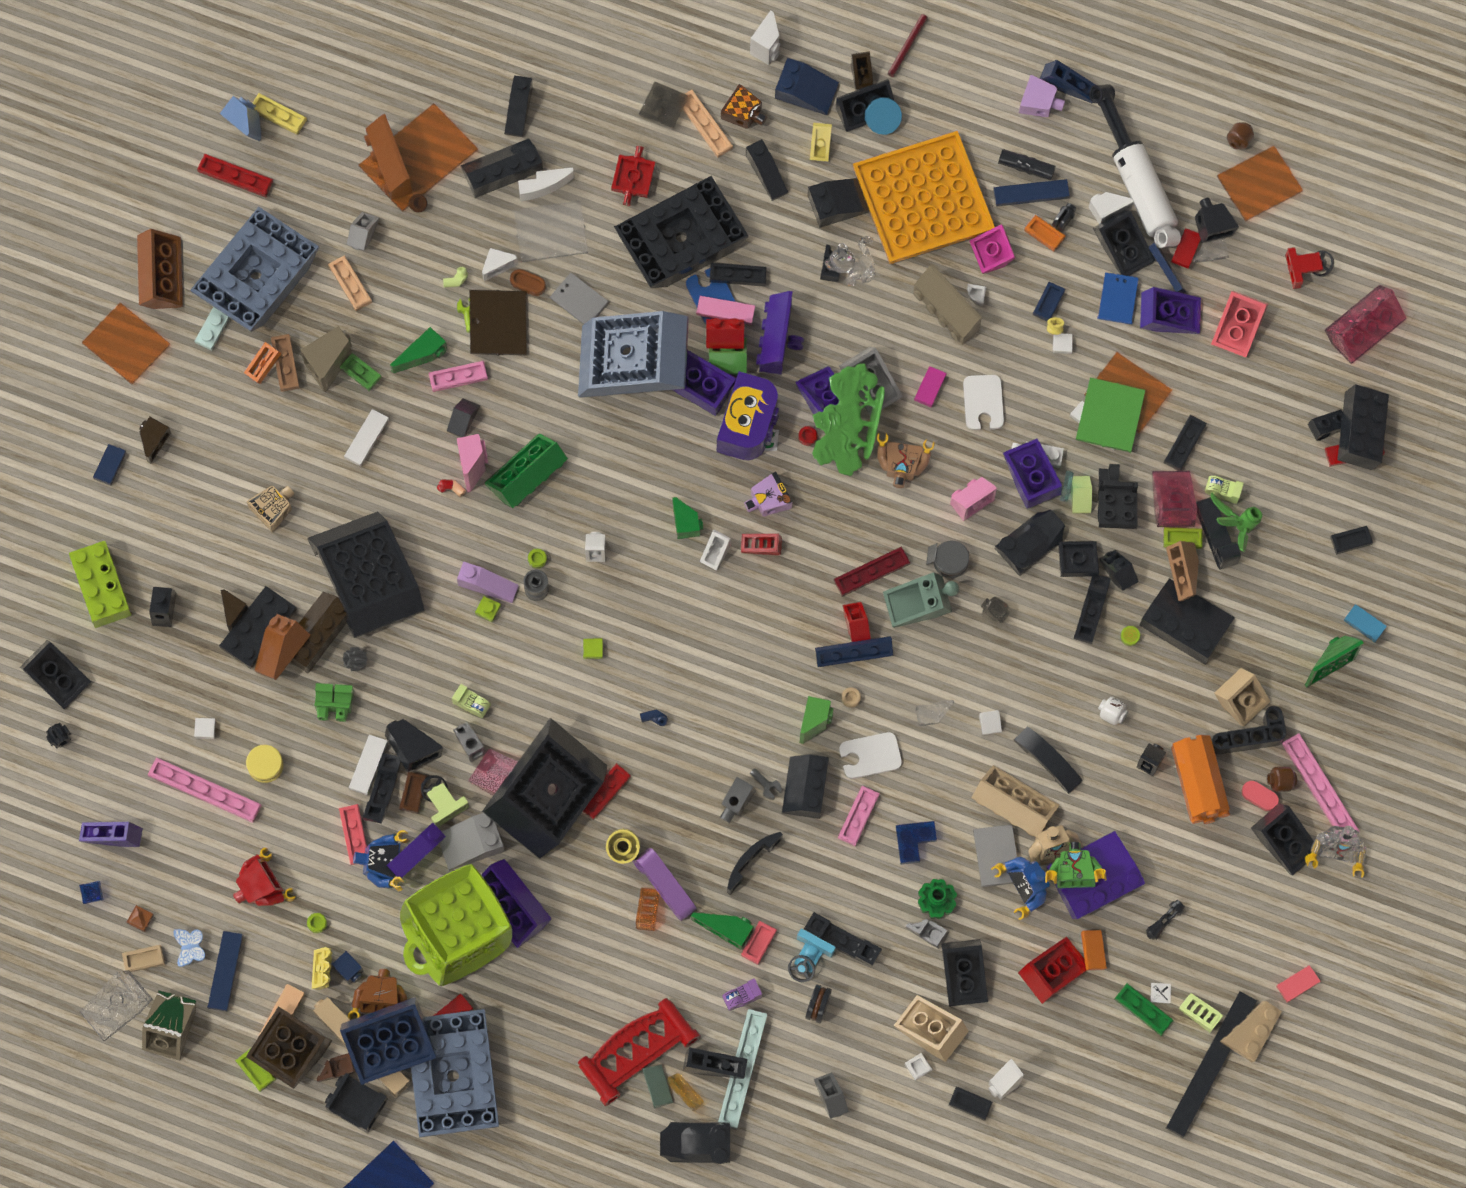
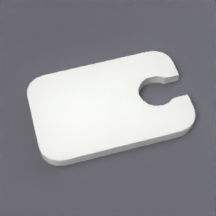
M996 375L967 376L963 382L966 426L970 430H980L981 426L978 417L981 414H987L991 417L990 429L1001 428L1004 417L1000 378Z
M890 732L845 741L839 747L841 757H846L851 753L859 757V762L856 765L843 766L845 775L850 779L897 770L902 763L896 737Z

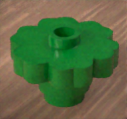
M932 879L930 884L924 883L918 892L920 897L918 906L921 912L928 913L932 919H942L944 914L950 915L956 907L955 899L957 893L954 887L946 885L943 879Z

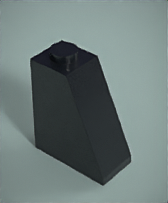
M395 720L386 726L385 737L407 772L442 756V745L406 720Z

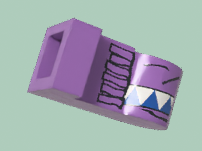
M755 978L747 981L746 984L726 992L722 997L728 1010L731 1011L761 999L762 993Z

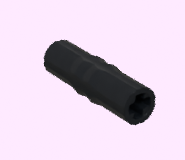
M1002 149L998 164L1048 180H1052L1056 168L1055 165Z

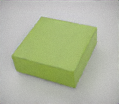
M602 638L583 639V659H603Z

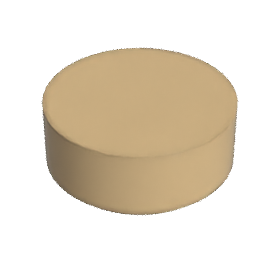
M852 687L845 689L841 697L842 703L848 708L856 707L861 700L860 692Z

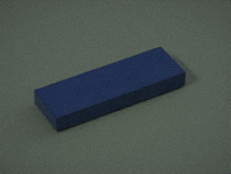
M1155 243L1149 246L1150 251L1175 291L1183 294L1186 293V289L1160 247Z

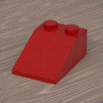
M1066 936L1027 963L1018 974L1043 1004L1087 970L1085 959Z

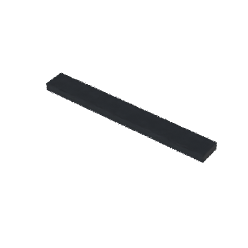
M1239 991L1166 1129L1182 1138L1185 1136L1231 1050L1220 1041L1247 1018L1246 1016L1251 1013L1257 1000Z

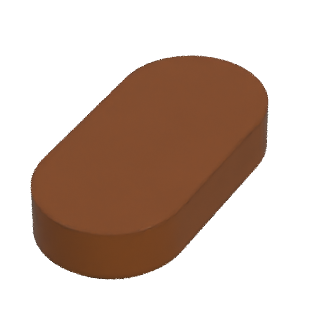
M522 269L514 270L510 275L511 285L518 290L526 291V293L533 296H540L545 292V281L537 275Z

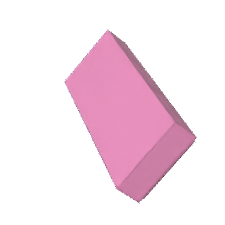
M700 296L696 315L719 319H744V324L752 325L755 305Z
M484 361L429 372L433 392L488 380Z
M861 786L838 839L856 847L880 793Z

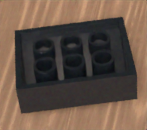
M1169 578L1142 617L1139 626L1206 665L1235 617L1198 595L1178 601L1174 581Z

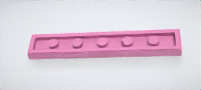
M1297 734L1282 742L1283 747L1337 835H1339L1342 843L1346 841L1344 838L1341 839L1344 834L1352 837L1359 834V829L1301 735Z
M157 757L148 773V776L252 823L262 807L261 804Z

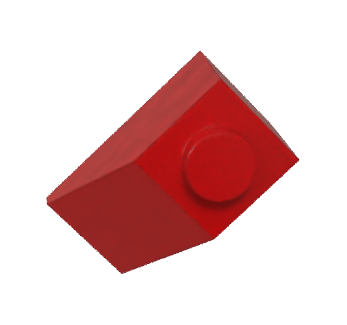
M862 602L842 605L851 642L871 639L868 618Z

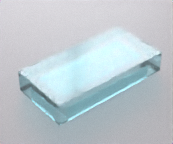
M1066 471L1060 501H1068L1074 474L1071 471Z

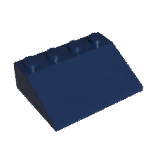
M416 997L341 1024L340 1032L361 1085L436 1058L426 1022Z

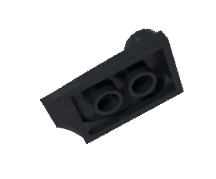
M1051 509L1037 512L1010 535L1002 538L994 549L1021 576L1058 546V542L1063 541L1065 524Z
M670 1122L660 1132V1156L666 1158L669 1162L730 1163V1122Z

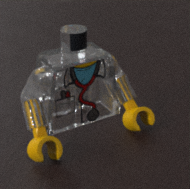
M1331 826L1327 831L1315 837L1310 850L1312 853L1305 857L1307 866L1311 861H1313V868L1318 866L1316 858L1318 854V856L1350 863L1355 861L1356 864L1352 867L1353 877L1356 871H1361V878L1364 876L1362 863L1365 861L1366 845L1363 839L1359 838L1358 830H1354L1351 826Z

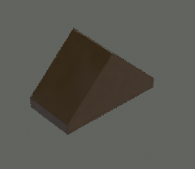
M870 51L851 54L850 66L855 89L858 90L873 85Z
M223 589L221 590L226 623L230 632L246 612L248 606L245 602Z

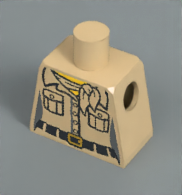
M270 486L249 499L247 505L273 533L291 512V504L287 500L294 495V492L289 486H286L280 492L274 486Z

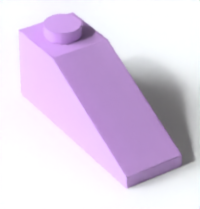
M463 562L457 577L458 586L510 603H513L519 587L518 584L466 562Z

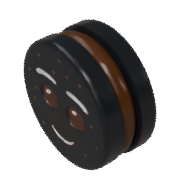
M819 984L815 986L805 1019L821 1024L832 989H826Z

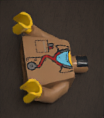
M878 433L877 459L882 470L887 471V476L894 478L893 486L904 488L905 480H913L915 476L920 475L928 466L931 456L930 450L934 448L935 442L933 441L932 447H927V439L924 441L923 447L888 442L887 433L884 440L879 439Z

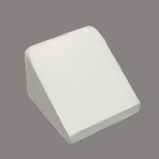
M999 710L980 713L979 719L982 735L1002 732Z

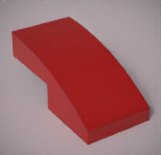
M1185 228L1172 258V263L1189 269L1201 241L1199 233Z

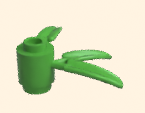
M1211 493L1210 496L1213 503L1228 516L1217 518V522L1223 526L1237 527L1240 531L1238 547L1240 551L1245 552L1248 542L1247 534L1261 522L1262 512L1256 507H1251L1238 516Z

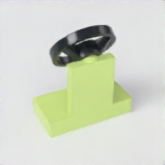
M431 775L422 782L420 788L422 796L427 801L432 802L438 810V813L431 817L432 823L437 827H440L469 808L468 801L464 796L457 801L454 800L448 791L446 781L441 776ZM438 778L436 783H432L429 788H424L428 780ZM424 792H428L427 795L430 799L425 797Z

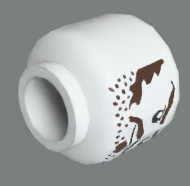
M1110 697L1108 700L1103 699L1098 708L1101 710L1100 718L1112 725L1122 724L1128 714L1126 704L1115 697Z

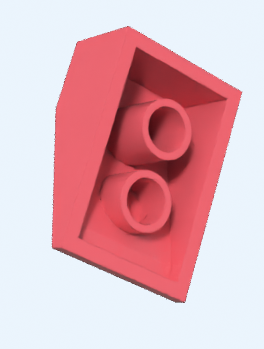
M1231 291L1211 344L1247 357L1269 304L1239 292Z

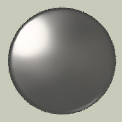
M950 540L941 543L937 547V552L935 551L936 561L933 564L941 576L957 578L967 570L969 552L962 543Z

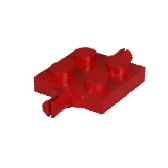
M636 146L634 156L619 155L611 191L625 195L623 201L625 206L626 204L627 206L631 205L632 196L648 198L655 161L646 160L642 157L644 150L642 146H640V151L639 146Z

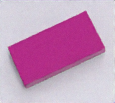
M929 366L914 401L932 407L947 373Z

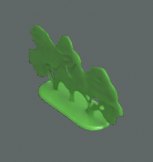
M857 364L855 368L847 366L840 373H835L829 378L831 390L839 399V403L837 405L829 404L824 408L823 412L819 411L812 415L816 427L823 430L826 434L816 441L812 452L814 459H817L820 465L829 464L832 460H835L839 473L852 476L854 471L862 467L861 459L858 456V450L861 447H864L863 456L866 460L869 459L872 453L885 389L881 386L877 390L874 400L872 399L870 390L877 385L878 378L874 373L867 370L865 364ZM860 390L866 394L865 398H867V401L859 396ZM867 405L872 406L870 421H864L860 417L862 408ZM864 426H868L864 442L858 437V433ZM851 444H857V446L853 448Z

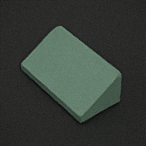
M662 1065L643 1068L642 1071L654 1109L673 1103Z

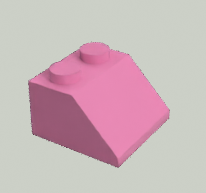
M983 477L978 480L973 479L967 484L965 489H958L952 494L950 504L961 519L965 521L994 501L997 488Z

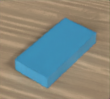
M1356 604L1344 619L1346 623L1373 642L1378 640L1387 627Z

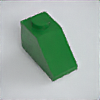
M672 497L677 539L700 537V530H703L702 518L698 519V512L677 497Z

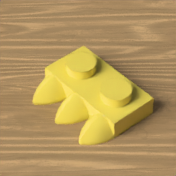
M324 947L314 950L312 989L321 990L329 987L331 981L330 969L332 967L331 948Z

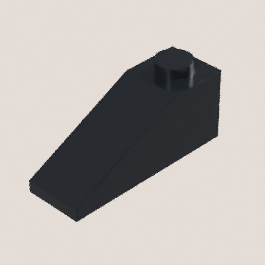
M514 75L505 135L523 137L533 90L532 78Z
M763 139L747 146L746 158L771 201L788 194L785 183Z
M689 1047L685 1054L683 1071L706 1076L744 1079L748 1059Z

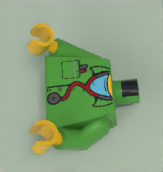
M1079 842L1069 843V851H1062L1060 857L1055 859L1049 871H1046L1045 883L1053 880L1054 884L1058 885V888L1095 887V882H1098V879L1102 878L1106 881L1107 877L1105 869L1102 868L1095 857L1090 856L1089 851L1081 850Z

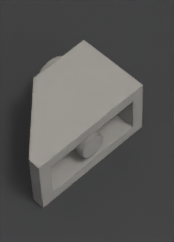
M361 212L350 225L346 245L352 246L356 250H365L370 244L379 217Z

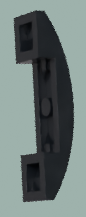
M1101 575L1091 578L1073 639L1092 644L1111 578Z
M1028 726L1014 739L1027 754L1030 753L1055 778V781L1068 794L1083 781L1071 765L1046 740Z
M382 754L378 774L363 814V820L382 824L393 795L401 765L398 756Z
M781 832L762 838L740 857L728 881L727 893L729 895L743 882V876L740 873L759 852L765 848L770 853L783 839Z
M813 912L804 927V930L835 946L836 950L870 966L874 965L882 951V948L867 940L863 941Z

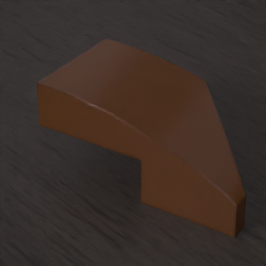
M349 1053L331 1058L330 1061L326 1060L324 1069L316 1079L317 1082L339 1078L344 1076L345 1073L349 1075L356 1073Z

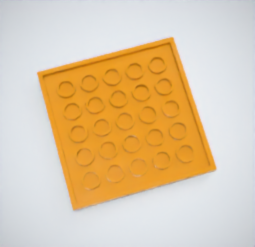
M958 131L853 163L854 172L889 264L975 238L995 228Z

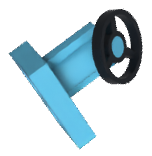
M801 928L797 934V940L805 943L800 954L793 957L789 962L788 972L794 980L807 982L814 976L815 966L821 955L825 954L832 958L836 947ZM796 959L794 962L796 966H791L792 961ZM791 970H797L799 974H804L807 979L797 978Z

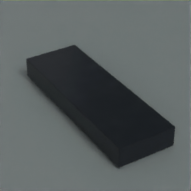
M711 263L709 282L765 287L767 267Z
M1189 415L1164 460V464L1180 472L1207 423Z

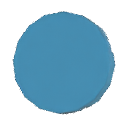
M880 97L873 100L865 111L867 126L873 132L881 135L894 132L902 120V112L899 105L889 98Z

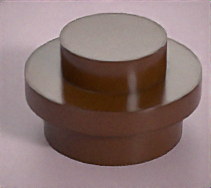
M422 194L411 196L409 199L410 209L416 213L423 212L427 207L425 196Z

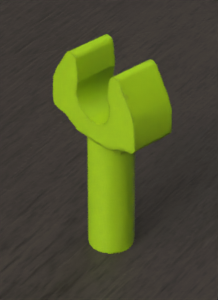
M459 299L457 312L464 314L466 332L470 333L469 306L463 307L462 300Z

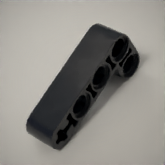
M1211 497L1194 502L1197 516L1218 569L1221 570L1238 564L1241 558L1239 547L1236 542L1232 543L1226 526L1219 524L1216 520L1222 517L1219 508L1213 503Z
M1277 706L1268 707L1263 716L1264 726L1215 734L1212 738L1215 754L1220 755L1280 745L1286 736L1282 710ZM1268 714H1275L1277 716V719H1270ZM1272 732L1280 733L1281 738H1274ZM1253 735H1260L1262 741H1255ZM1234 738H1241L1243 744L1235 743ZM1219 741L1220 744H1223L1222 747H1220L1219 744H1216V742Z

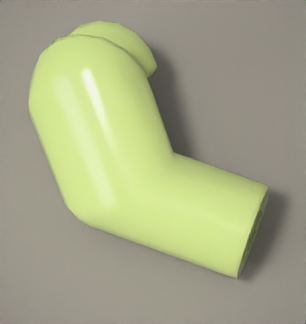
M459 267L453 278H443L444 288L461 286L468 277L467 269Z

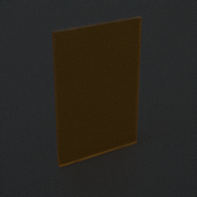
M434 103L394 135L410 178L412 193L391 201L403 212L409 207L411 196L415 194L424 195L478 150L469 138ZM370 155L358 166L384 192L382 184H385L383 178L379 179L376 171L378 164L377 162L373 163Z

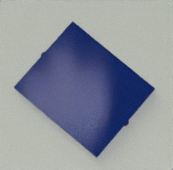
M392 1141L343 1188H431L434 1182L416 1165L414 1160Z

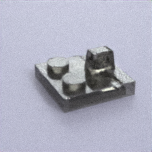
M654 81L639 115L673 130L687 102L688 95Z

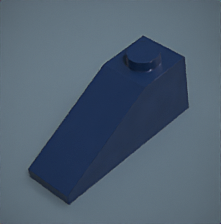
M1058 60L1045 64L1039 79L1057 87V91L1091 104L1093 103L1090 100L1089 91L1096 84Z

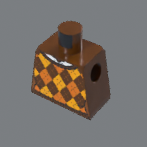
M741 84L737 86L721 110L722 120L748 129L753 121L763 126L767 116L760 112L762 102Z

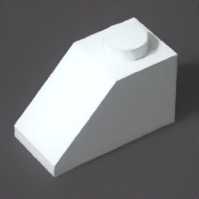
M1105 192L1103 194H1096L1091 198L1089 209L1100 224L1124 210H1131L1134 201L1132 198Z
M600 532L586 534V562H605V534Z

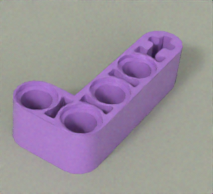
M647 848L633 860L636 868L646 875L680 921L697 910L689 896L652 848Z

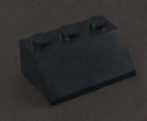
M811 754L790 757L782 814L820 819L829 757Z

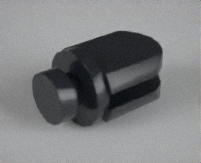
M1071 203L1062 206L1052 226L1056 228L1059 225L1058 230L1062 232L1070 220L1075 217L1076 207Z

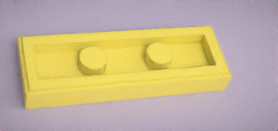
M258 93L253 101V104L256 105L254 109L259 112L260 116L296 135L299 134L307 121L306 117Z

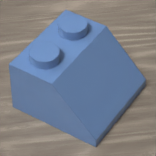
M233 96L220 114L246 136L257 141L261 140L259 112L254 109L256 105L243 97L237 98Z

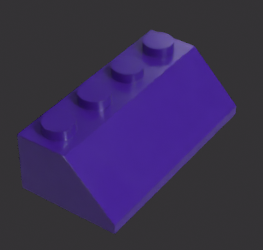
M793 291L770 295L769 302L765 301L764 313H767V319L762 321L761 330H765L764 336H760L759 347L762 348V352L757 354L756 365H760L759 372L782 375Z
M687 350L685 389H675L672 391L716 416L726 402L736 378Z
M505 859L490 864L481 874L494 892L511 924V941L516 948H519L539 933L552 920Z

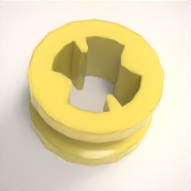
M1053 317L1047 321V332L1053 335H1059L1063 332L1064 321L1062 319Z

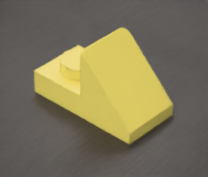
M813 123L810 160L828 162L832 124Z

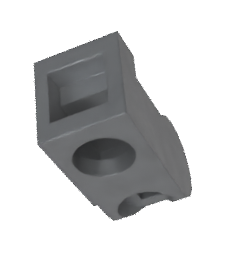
M467 722L453 729L470 762L486 754L482 743Z

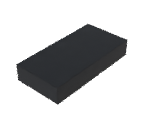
M1367 526L1330 536L1336 555L1373 544Z
M956 1086L948 1106L985 1121L993 1102Z

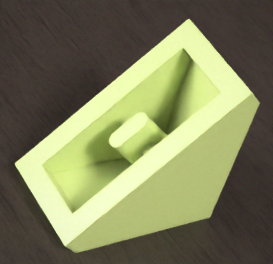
M1071 476L1072 513H1091L1092 485L1090 476Z

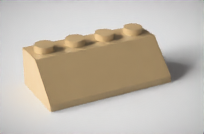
M994 765L981 779L971 797L979 805L989 808L994 814L1002 816L1012 825L1022 828L1029 835L1035 837L1038 833L1045 830L1060 806Z

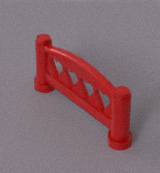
M668 998L658 1003L659 1009L657 1011L641 1016L619 1029L599 1048L592 1058L584 1056L578 1061L579 1068L601 1096L600 1101L604 1106L610 1105L619 1098L621 1094L616 1089L676 1044L681 1042L687 1048L701 1037L696 1029H692L673 1002L668 1000ZM662 1020L664 1022L665 1037L650 1032L649 1027L655 1025L656 1021ZM643 1031L647 1032L649 1048L635 1044L633 1038L639 1036ZM630 1043L632 1045L633 1060L618 1055L617 1050L623 1048L624 1044ZM609 1055H614L616 1057L617 1071L602 1067L601 1061L607 1060Z

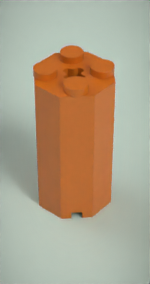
M1197 735L1196 739L1191 740L1188 737L1173 743L1171 749L1192 824L1202 821L1204 824H1210L1215 822V818L1229 816L1230 808L1211 736Z

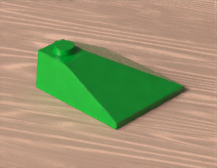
M1346 635L1341 638L1337 636L1329 641L1328 647L1313 667L1305 683L1306 688L1354 661L1364 644L1363 641Z

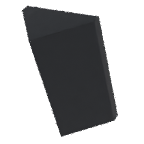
M888 79L836 98V110L846 132L867 125L865 111L873 100L881 97L894 101Z

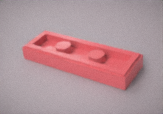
M358 804L339 808L351 865H354V853H365L367 847Z

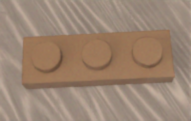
M285 334L271 337L272 347L282 353L275 362L281 392L299 389L290 335Z

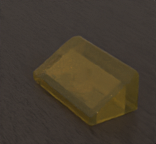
M679 1073L667 1078V1084L692 1111H695L704 1103L703 1099Z

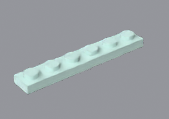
M748 1009L736 1057L748 1059L745 1078L729 1079L718 1122H730V1128L734 1129L738 1128L767 1018L766 1013Z

